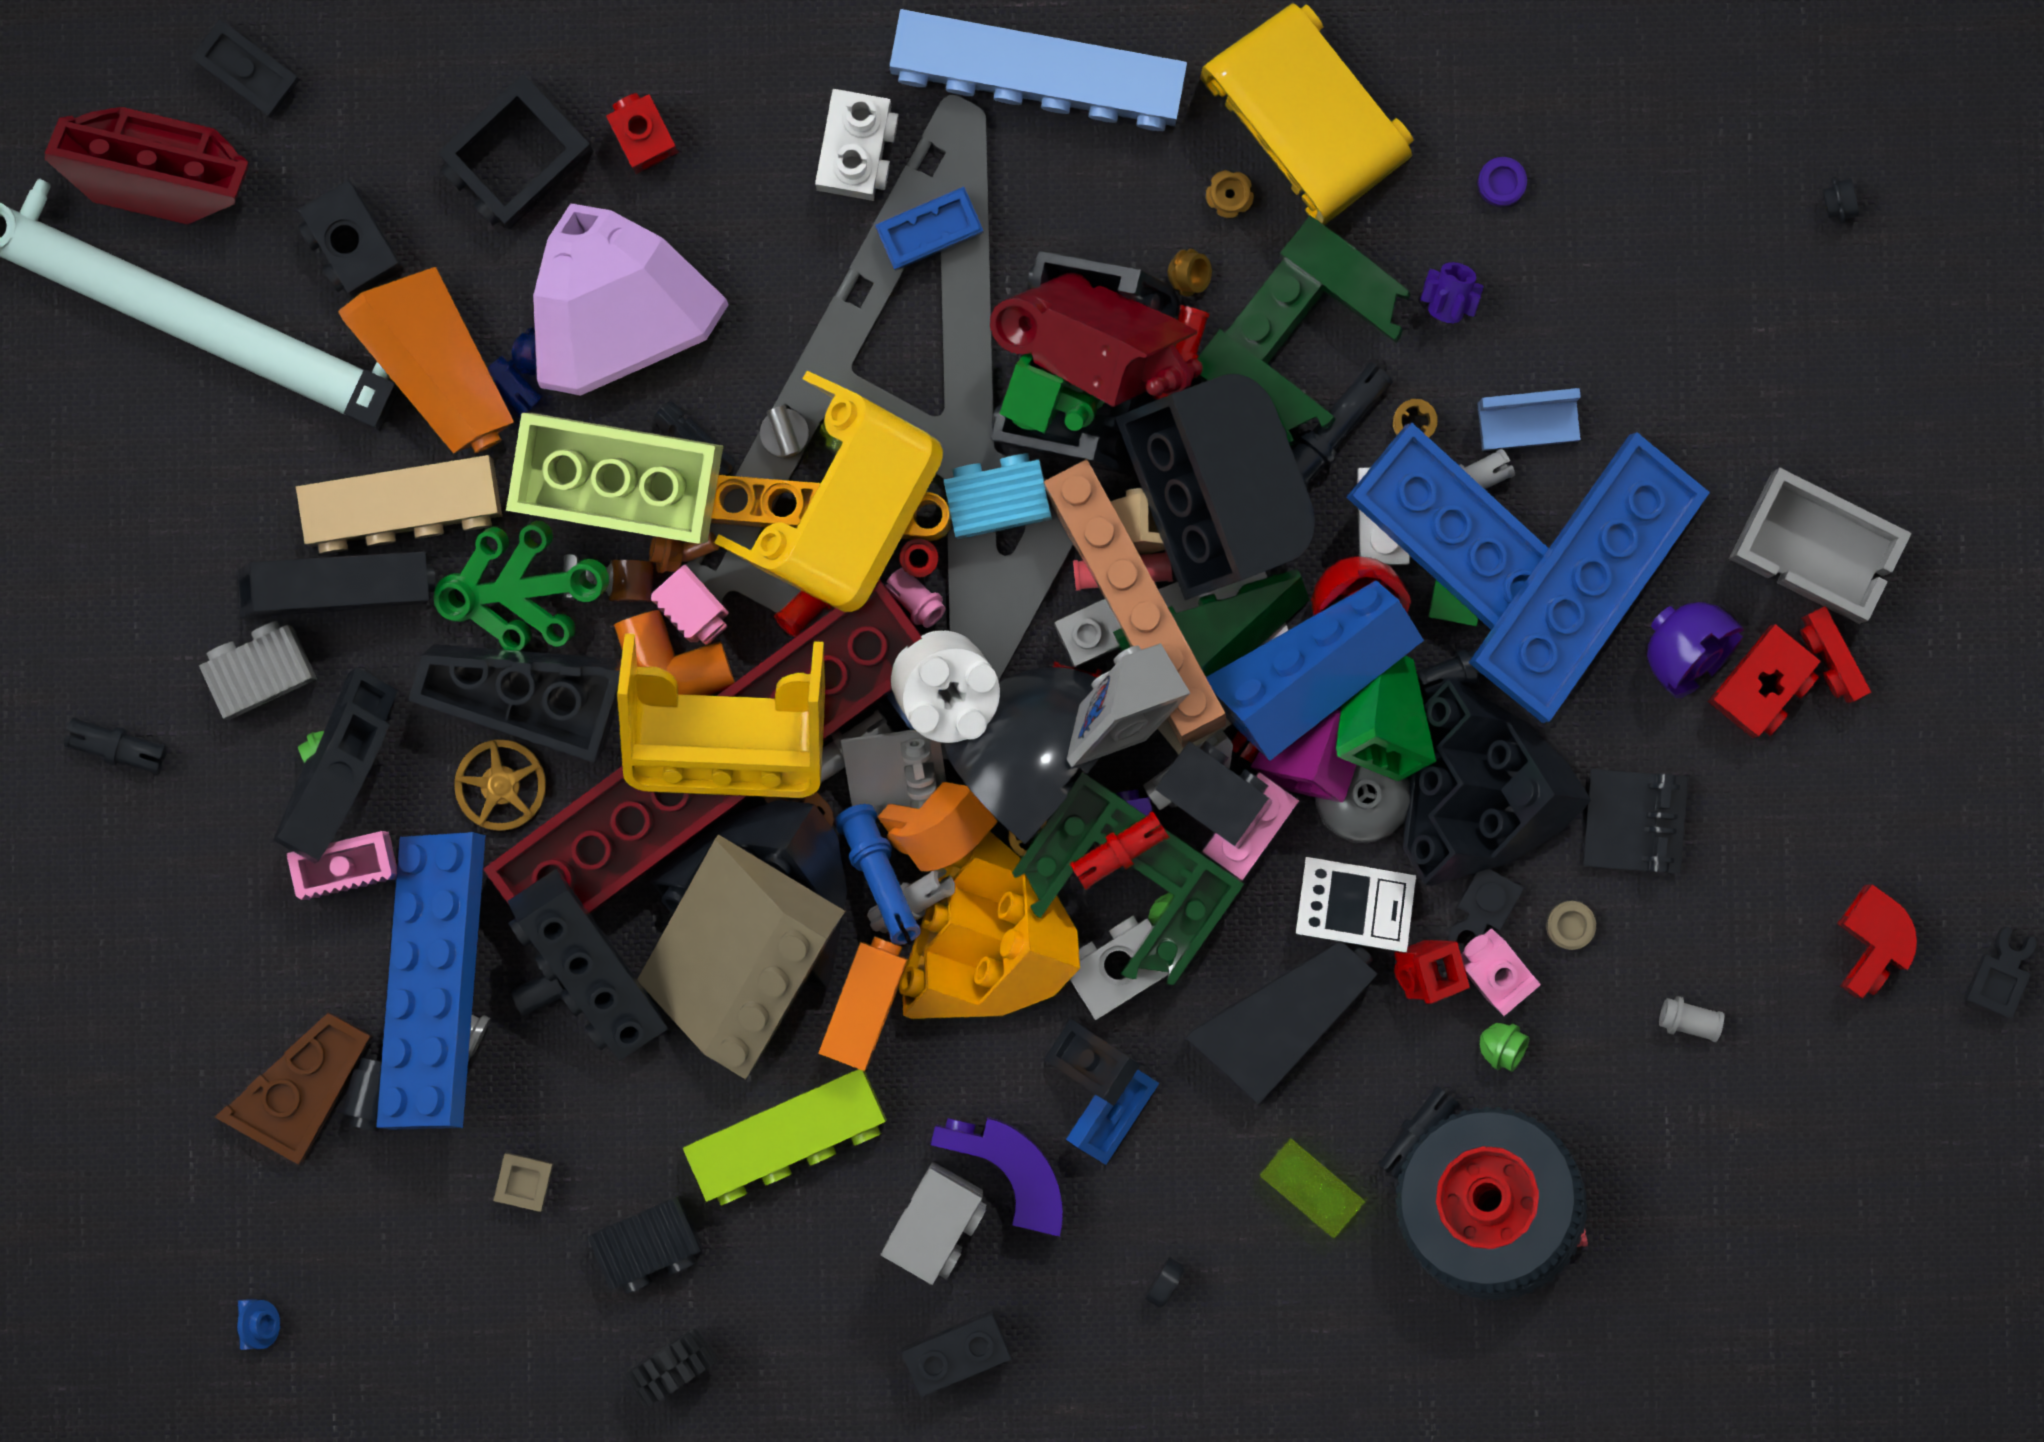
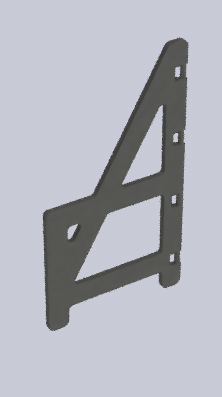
M949 95L940 102L910 160L903 169L853 260L837 293L830 302L773 408L785 405L786 409L789 406L792 410L801 414L809 429L807 444L798 454L782 458L771 454L764 447L759 432L735 476L790 480L820 423L825 419L826 411L833 399L802 379L806 371L857 393L936 438L943 449L942 462L936 475L943 479L954 478L952 469L981 463L982 471L1001 468L1000 459L1006 456L996 451L994 440L991 439L993 433V387L990 329L986 115L980 107L957 95ZM931 144L945 153L933 177L917 171ZM961 187H965L984 233L941 251L945 408L941 415L931 416L857 376L853 372L852 366L906 268L894 271L875 225ZM861 275L865 280L873 283V286L861 308H858L845 301L858 277ZM733 489L728 492L724 499L725 510L730 513L742 511L748 502L747 492L743 489ZM781 494L776 496V498L773 500L772 511L777 501L779 500ZM1050 502L1052 520L1025 525V532L1015 551L1010 555L1004 556L998 552L996 547V531L957 539L952 524L951 529L947 533L950 631L967 637L978 647L994 669L998 682L1073 546ZM711 523L709 532H713L716 537L719 534L751 550L763 527ZM729 551L726 552L716 571L701 565L706 555L688 561L686 565L721 604L728 593L736 591L777 613L801 591L754 567ZM832 607L830 610L823 609L804 628L808 629L835 609V607ZM940 742L943 759H949L945 750V743Z

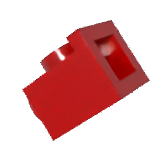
M1423 940L1408 946L1407 953L1394 952L1396 958L1395 976L1408 999H1423L1426 1004H1432L1470 988L1457 941ZM1443 958L1448 977L1440 976L1436 960Z

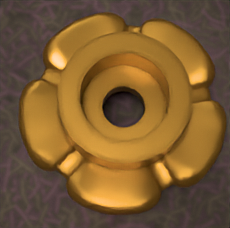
M1224 170L1212 177V185L1206 190V200L1211 208L1217 209L1218 215L1225 218H1234L1239 212H1245L1251 207L1254 195L1250 192L1251 181L1245 174ZM1233 190L1235 195L1233 198H1227L1225 192Z
M1194 249L1180 250L1171 260L1168 267V278L1173 288L1178 290L1180 295L1188 297L1195 292H1203L1210 283L1212 276L1211 263L1204 254H1199Z

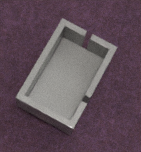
M1778 468L1771 473L1729 559L1766 578L1779 573L1781 575L1777 581L1778 584L1860 624L1869 620L1888 582L1880 577L1871 580L1874 573L1885 576L1893 572L1912 533L1782 468Z
M933 1161L911 1198L912 1201L908 1208L903 1212L884 1245L881 1256L933 1285L938 1275L947 1280L961 1255L962 1247L956 1243L962 1232L972 1236L986 1212L987 1205L981 1202L983 1190Z

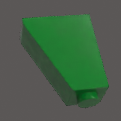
M1407 656L1402 657L1341 705L1336 745L1339 758L1398 782L1436 762L1414 659Z

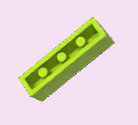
M857 1069L683 1147V1151L706 1202L717 1197L720 1205H724L746 1195L745 1184L762 1177L765 1186L791 1175L792 1173L788 1165L807 1158L811 1166L835 1155L836 1151L833 1145L848 1138H851L854 1146L880 1135L881 1132L878 1125L886 1122L887 1119L866 1072Z

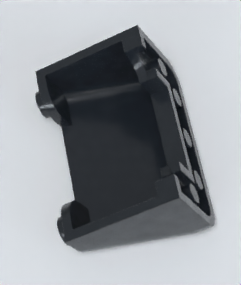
M1038 251L1036 263L1032 266L1028 275V289L1030 290L1059 276L1075 272L1083 275L1090 282L1092 288L1103 286L1121 294L1123 297L1137 301L1173 318L1175 317L1177 296L1174 288L1142 270ZM1146 391L1114 407L1104 403L1102 407L1097 409V414L1092 422L1077 431L1067 428L1064 422L1066 415L1064 412L1059 411L1045 433L1017 426L1013 423L1012 419L999 414L1002 404H1000L993 413V433L991 439L1008 446L1076 463L1088 460L1092 467L1128 474L1134 469L1115 417L1149 404L1154 399Z

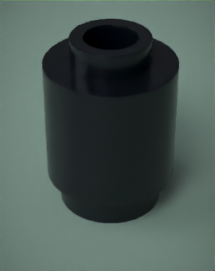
M361 1058L359 1068L353 1069L342 1113L352 1116L350 1126L375 1132L379 1131V1128L376 1126L382 1062Z

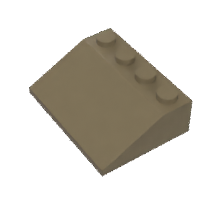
M718 835L637 980L704 1055L746 1079L770 1043L845 911Z

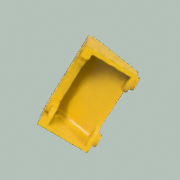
M1291 3L1202 67L1200 79L1214 97L1217 95L1224 97L1226 94L1228 95L1225 106L1230 112L1234 111L1290 181L1292 184L1291 189L1294 193L1299 195L1302 191L1305 192L1301 197L1308 206L1305 209L1306 213L1325 226L1409 160L1412 156V151L1408 145L1414 139L1399 119L1395 118L1391 122L1325 40L1319 32L1324 26L1315 12L1308 5L1300 9L1296 4Z

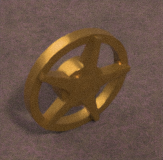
M491 740L474 747L462 759L455 776V795L460 808L471 821L490 830H511L527 823L539 811L546 794V777L538 758L525 746L509 740ZM498 747L511 748L522 753L532 765L517 771L502 766ZM491 749V768L482 777L464 776L470 762L483 751ZM536 771L538 792L533 805L528 809L518 796L520 780ZM463 783L481 788L486 802L480 817L467 804L463 793ZM511 803L524 813L522 817L507 823L486 821L496 804Z

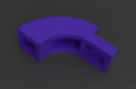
M987 1117L983 1135L974 1133L976 1124L947 1118L945 1126L935 1125L931 1141L932 1146L987 1159L1006 1174L1012 1184L1016 1199L1013 1226L1060 1237L1063 1210L1058 1181L1049 1161L1030 1138L1015 1127L991 1117Z

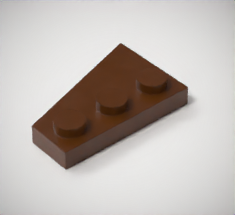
M327 1013L284 1052L285 1054L265 1073L259 1075L240 1096L221 1110L215 1118L296 1164H303L352 1076L353 1069L357 1067L373 1036L335 1014Z

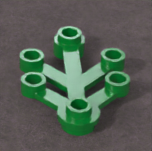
M533 521L521 530L519 535L520 543L496 582L478 584L490 561L505 553L509 547L507 534L498 527H490L476 538V549L461 574H449L438 582L434 592V604L437 611L444 618L458 622L471 619L499 639L500 645L505 650L520 651L530 643L532 638L531 630L521 620L506 622L485 605L500 602L540 631L548 644L562 646L572 639L575 634L573 620L565 614L552 616L529 598L569 592L579 601L590 602L607 590L609 574L605 566L594 559H585L567 572L522 578L536 554L547 548L553 540V533L548 524L543 521ZM531 530H535L541 535V544H537L532 540L530 536ZM487 536L496 540L498 544L497 550H493L488 546ZM586 570L594 574L597 584H592L587 580ZM455 589L463 594L465 603L456 599ZM553 623L561 625L564 629V637H560L554 632ZM510 629L519 633L520 643L514 642L509 635Z

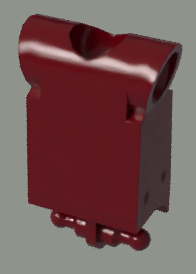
M1075 272L1064 274L1038 287L1002 301L994 308L990 316L992 335L1002 348L1015 354L1024 355L1031 353L1035 364L1113 407L1146 391L1151 396H1159L1162 393L1171 395L1189 388L1193 378L1200 376L1203 371L1202 363L1198 359H1189L1184 362L1176 349L1177 343L1196 335L1197 330L1171 316L1123 297L1121 294L1103 286L1092 288L1090 282L1083 275Z

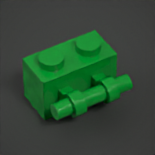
M1029 353L1022 355L1015 366L999 414L1012 419L1014 424L1023 429L1038 430L1045 433L1058 412L1062 411L1066 415L1064 422L1067 428L1077 431L1092 422L1097 414V409L1102 407L1105 402L1035 364L1032 354Z

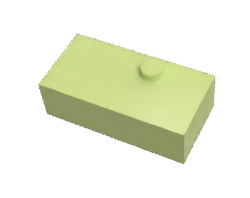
M522 413L506 511L697 544L706 543L709 537L723 445L536 413Z

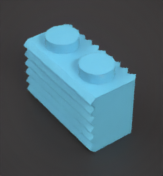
M1024 453L1001 458V468L982 471L981 463L952 469L954 478L944 479V486L955 537L963 539L1052 520L1040 460L1030 461L1029 454Z

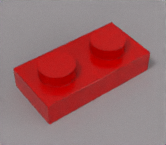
M1826 606L1801 617L1806 626L1800 630L1803 640L1813 655L1821 654L1829 669L1823 672V675L1833 695L1836 698L1843 696L1846 703H1850L1871 693Z

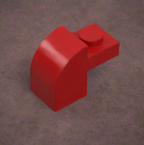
M1873 884L1864 885L1837 922V925L1868 946L1840 985V987L1856 998H1864L1867 992L1873 996L1879 991L1890 975V972L1885 969L1889 962L1899 970H1908L1914 959L1917 946L1915 927L1906 910Z

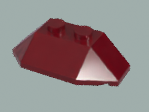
M125 107L93 111L76 118L72 115L60 117L45 151V160L92 202L183 224H190L234 205L248 171V161L242 155L239 156L232 145L216 129Z

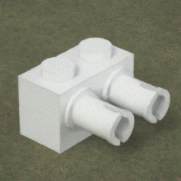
M833 89L815 182L817 191L874 201L876 189L885 190L890 161L882 160L885 141L894 143L899 114L891 113L890 99Z

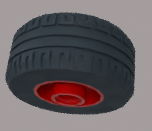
M1483 1107V1109L1472 1108V1111L1467 1112V1110H1463L1457 1115H1450L1449 1119H1442L1438 1122L1439 1124L1429 1128V1132L1427 1134L1424 1133L1420 1137L1419 1142L1412 1146L1413 1150L1408 1153L1407 1160L1401 1167L1402 1174H1399L1398 1186L1396 1187L1397 1198H1395L1396 1214L1407 1246L1421 1266L1433 1278L1461 1295L1465 1294L1468 1297L1480 1298L1482 1300H1507L1513 1296L1518 1298L1523 1296V1294L1532 1293L1537 1287L1539 1289L1545 1286V1283L1555 1279L1554 1276L1557 1273L1560 1274L1564 1266L1568 1265L1571 1261L1570 1257L1575 1255L1577 1246L1582 1240L1581 1235L1585 1229L1584 1225L1587 1218L1586 1191L1580 1171L1572 1155L1560 1138L1542 1122L1539 1123L1537 1119L1528 1117L1522 1112L1516 1113L1512 1109L1505 1110L1500 1107L1491 1109V1107ZM1489 1197H1502L1499 1207L1490 1212L1481 1211L1484 1201Z

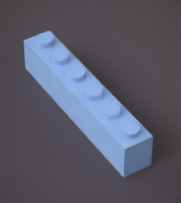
M900 9L890 61L891 74L899 75V83L909 86L926 87L927 81L947 84L946 91L953 94L974 96L975 90L994 93L993 99L995 101L1006 104L1021 105L1024 98L1042 102L1041 109L1050 112L1069 114L1070 107L1089 110L1088 117L1095 120L1115 123L1118 116L1137 119V127L1152 131H1165L1166 125H1176L1187 62Z

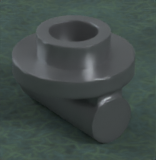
M785 405L768 410L767 416L760 428V438L764 447L771 454L782 458L791 457L801 452L807 444L809 429L805 419L798 412L786 409Z

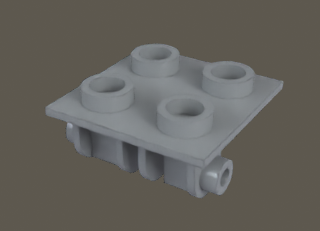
M916 730L841 739L852 806L870 804L875 808L877 818L889 803L920 809L940 784L947 782L941 743L924 737Z

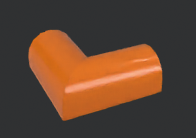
M661 610L643 613L614 624L622 652L625 634H635L637 667H659L669 672L677 681L678 694L712 696L723 692L735 683L722 641L675 656Z

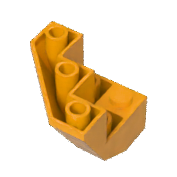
M990 831L970 853L957 862L944 867L947 872L938 879V881H941L951 875L955 883V893L927 908L920 925L921 933L915 939L899 984V991L903 995V1016L919 1019L1004 1016L1055 996L1080 969L1077 929L1058 896L1056 895L1041 918L1035 915L1030 905L1039 899L1025 873L1017 878L1012 874L1021 858Z

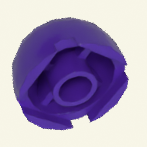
M1706 602L1687 603L1677 610L1669 606L1651 624V628L1655 630V633L1649 641L1647 657L1652 672L1660 684L1675 699L1683 698L1700 687L1694 680L1696 677H1700L1706 672L1713 676L1724 665L1740 644L1743 637L1738 632L1744 631V629L1730 614L1713 604Z

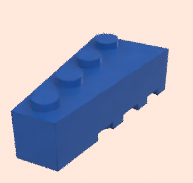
M1376 580L1207 676L1206 679L1220 702L1227 720L1270 761L1422 643L1424 639L1400 601Z

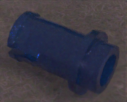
M500 356L487 369L501 397L514 409L521 419V414L528 413L532 409L531 407L536 405L543 396L538 394L514 369L515 362L513 359L508 362L503 356ZM519 394L528 402V404L519 396Z

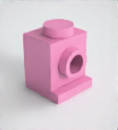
M1492 928L1484 935H1479L1472 939L1461 954L1466 975L1486 1000L1503 1016L1541 985L1507 942Z

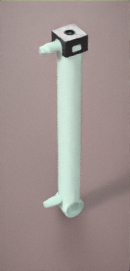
M38 179L33 189L29 191L20 212L0 203V216L4 217L7 223L6 232L0 238V257L332 408L351 419L381 431L400 389L394 382L389 381L390 376L378 362H376L372 372L358 368L37 221L51 188L50 183Z

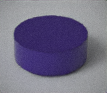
M1494 158L1488 161L1479 173L1477 180L1478 191L1481 197L1490 205L1496 207L1510 206L1516 203L1525 192L1527 186L1526 172L1522 165L1512 158Z

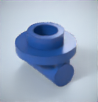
M238 1300L239 1317L237 1329L240 1349H265L272 1345L280 1330V1317L274 1305L265 1300Z

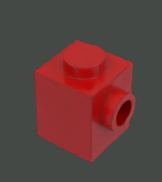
M634 93L612 105L614 112L606 115L635 174L679 153L650 94L640 98L638 93Z

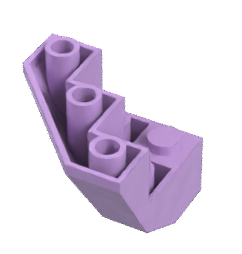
M570 204L548 237L533 294L537 382L540 388L581 396L707 340L729 304L726 298L662 237L611 210Z

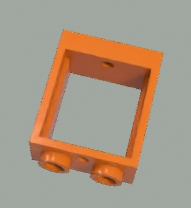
M876 936L873 938L871 945L860 942L818 1054L863 1071L868 1068L899 987L900 979L909 960L899 956L902 946L894 945L892 942Z

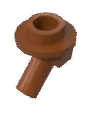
M709 532L708 542L697 544L692 542L683 543L680 540L653 536L649 550V561L656 563L658 573H664L665 571L676 572L682 562L692 561L717 551L719 546L714 543L717 537L713 532Z

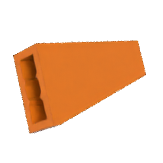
M436 267L364 291L338 311L346 325L453 454L470 447L473 448L475 453H479L496 445L501 441L498 433L514 423Z

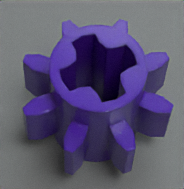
M1449 262L1442 266L1440 272L1434 269L1429 270L1420 299L1421 301L1429 302L1428 311L1434 318L1446 323H1457L1462 320L1464 313L1472 317L1475 316L1484 286L1475 283L1476 274L1471 268L1460 263Z

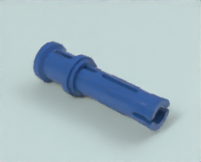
M858 804L849 807L836 817L834 824L837 832L845 835L851 849L849 854L850 863L857 870L863 871L890 934L891 942L894 945L907 943L901 930V925H904L911 941H913L920 935L921 929L913 916L893 867L890 864L889 859L892 847L890 842L880 835L875 823L877 812L870 804Z

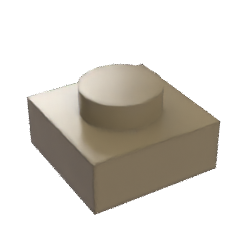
M506 1152L493 1201L542 1212L554 1163Z

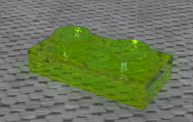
M1291 1138L1287 1140L1259 1174L1260 1177L1332 1238H1335L1365 1203L1360 1196Z

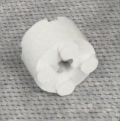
M942 630L920 636L922 639L915 642L909 648L906 646L899 653L893 665L891 688L898 705L912 727L928 739L952 743L980 737L994 716L999 703L1000 687L994 669L978 647L967 637L959 633Z

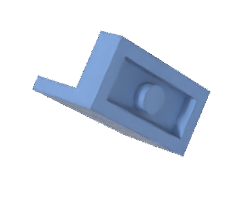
M1580 388L1482 398L1477 403L1482 451L1579 442L1580 430L1577 401L1581 398Z

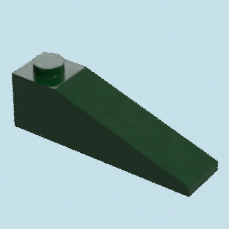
M1298 569L1244 584L1238 590L1236 596L1217 599L1213 593L1200 597L1198 607L1178 613L1175 612L1173 606H1169L1168 609L1205 677L1257 649L1310 599ZM1121 628L1113 632L1121 652L1131 647Z

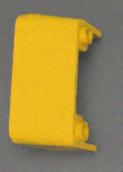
M806 371L802 379L833 398L826 411L824 422L827 432L835 439L843 442L797 528L782 522L773 523L761 532L751 550L719 534L714 543L767 574L841 611L852 612L862 607L870 597L941 465L943 449L936 438L857 393Z
M625 634L617 697L623 777L630 786L648 792L803 798L818 791L822 771L825 704L824 642L814 641L811 674L794 673L783 677L776 685L775 698L678 694L677 681L669 672L659 667H637L635 634Z

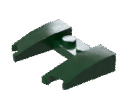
M1311 215L1281 251L1280 254L1283 257V261L1226 333L1219 330L1197 358L1203 366L1201 375L1197 377L1202 382L1226 374H1240L1253 379L1262 386L1275 405L1280 421L1286 430L1290 446L1296 444L1290 430L1316 417L1323 429L1332 426L1336 421L1331 413L1267 365L1320 296L1326 292L1395 343L1401 338L1403 330L1400 325L1391 323L1396 297L1407 300L1410 298V292Z
M1082 772L1075 779L1074 786L1067 794L1068 797L1048 818L1012 871L1015 878L1024 873L1039 899L1030 906L1034 914L1040 918L1072 874L1073 869L1069 863L1083 857L1094 841L1102 845L1107 842L1105 837L1110 833L1114 832L1115 835H1118L1146 817L1145 814L1123 800L1119 795L1090 775H1085ZM1165 829L1170 838L1163 840L1132 860L1134 863L1132 867L1173 894V897L1121 974L1129 979H1137L1138 968L1168 972L1167 984L1174 985L1244 883Z

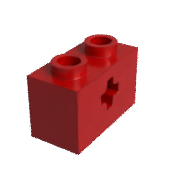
M1774 624L1766 629L1708 702L1751 738L1759 737L1763 731L1771 736L1787 717L1788 713L1782 708L1795 694L1801 699L1817 681L1819 676L1813 670L1821 661ZM1774 674L1777 678L1773 686L1778 690L1777 693L1760 694L1758 691L1761 689L1762 683L1757 679L1759 675L1765 677Z

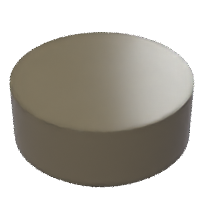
M1566 901L1556 905L1550 911L1546 920V930L1549 938L1555 945L1563 949L1575 950L1586 946L1592 940L1596 931V920L1593 912L1586 905L1576 901Z

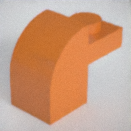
M942 782L920 809L889 803L878 816V819L888 831L887 838L891 845L901 853L908 854L920 871H934L957 862L970 853L998 822L968 786Z

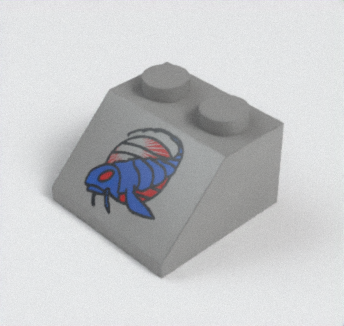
M1161 643L1143 650L1136 645L1122 651L1114 658L1115 666L1111 671L1102 674L1092 682L1093 690L1079 704L1067 755V761L1071 768L1146 741L1190 694Z

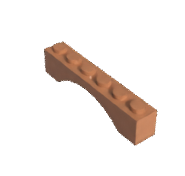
M1084 460L1044 481V487L1051 506L1100 588L1130 646L1138 645L1143 650L1161 643L1190 691L1186 699L1167 718L1181 746L1184 748L1189 741L1193 743L1226 726V714L1088 460Z

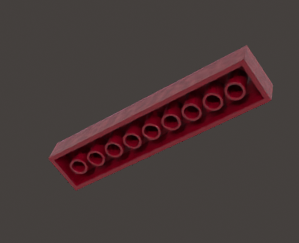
M879 579L870 597L862 607L852 612H844L837 608L833 609L717 696L775 698L776 685L780 679L794 673L811 674L814 641L824 642L825 704L823 742H825L892 692L891 673L897 656L906 646L909 648L915 642L922 639L920 637L922 635ZM621 766L483 870L508 903V900L557 868L591 915L750 796L641 791L633 788L625 781L623 766Z

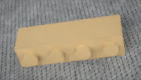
M489 455L296 486L305 545L311 548L318 547L319 554L348 550V541L366 539L367 546L396 542L395 534L414 531L415 538L439 536L444 534L443 526L462 523L464 531L487 528L492 526L491 518L502 517L494 461Z

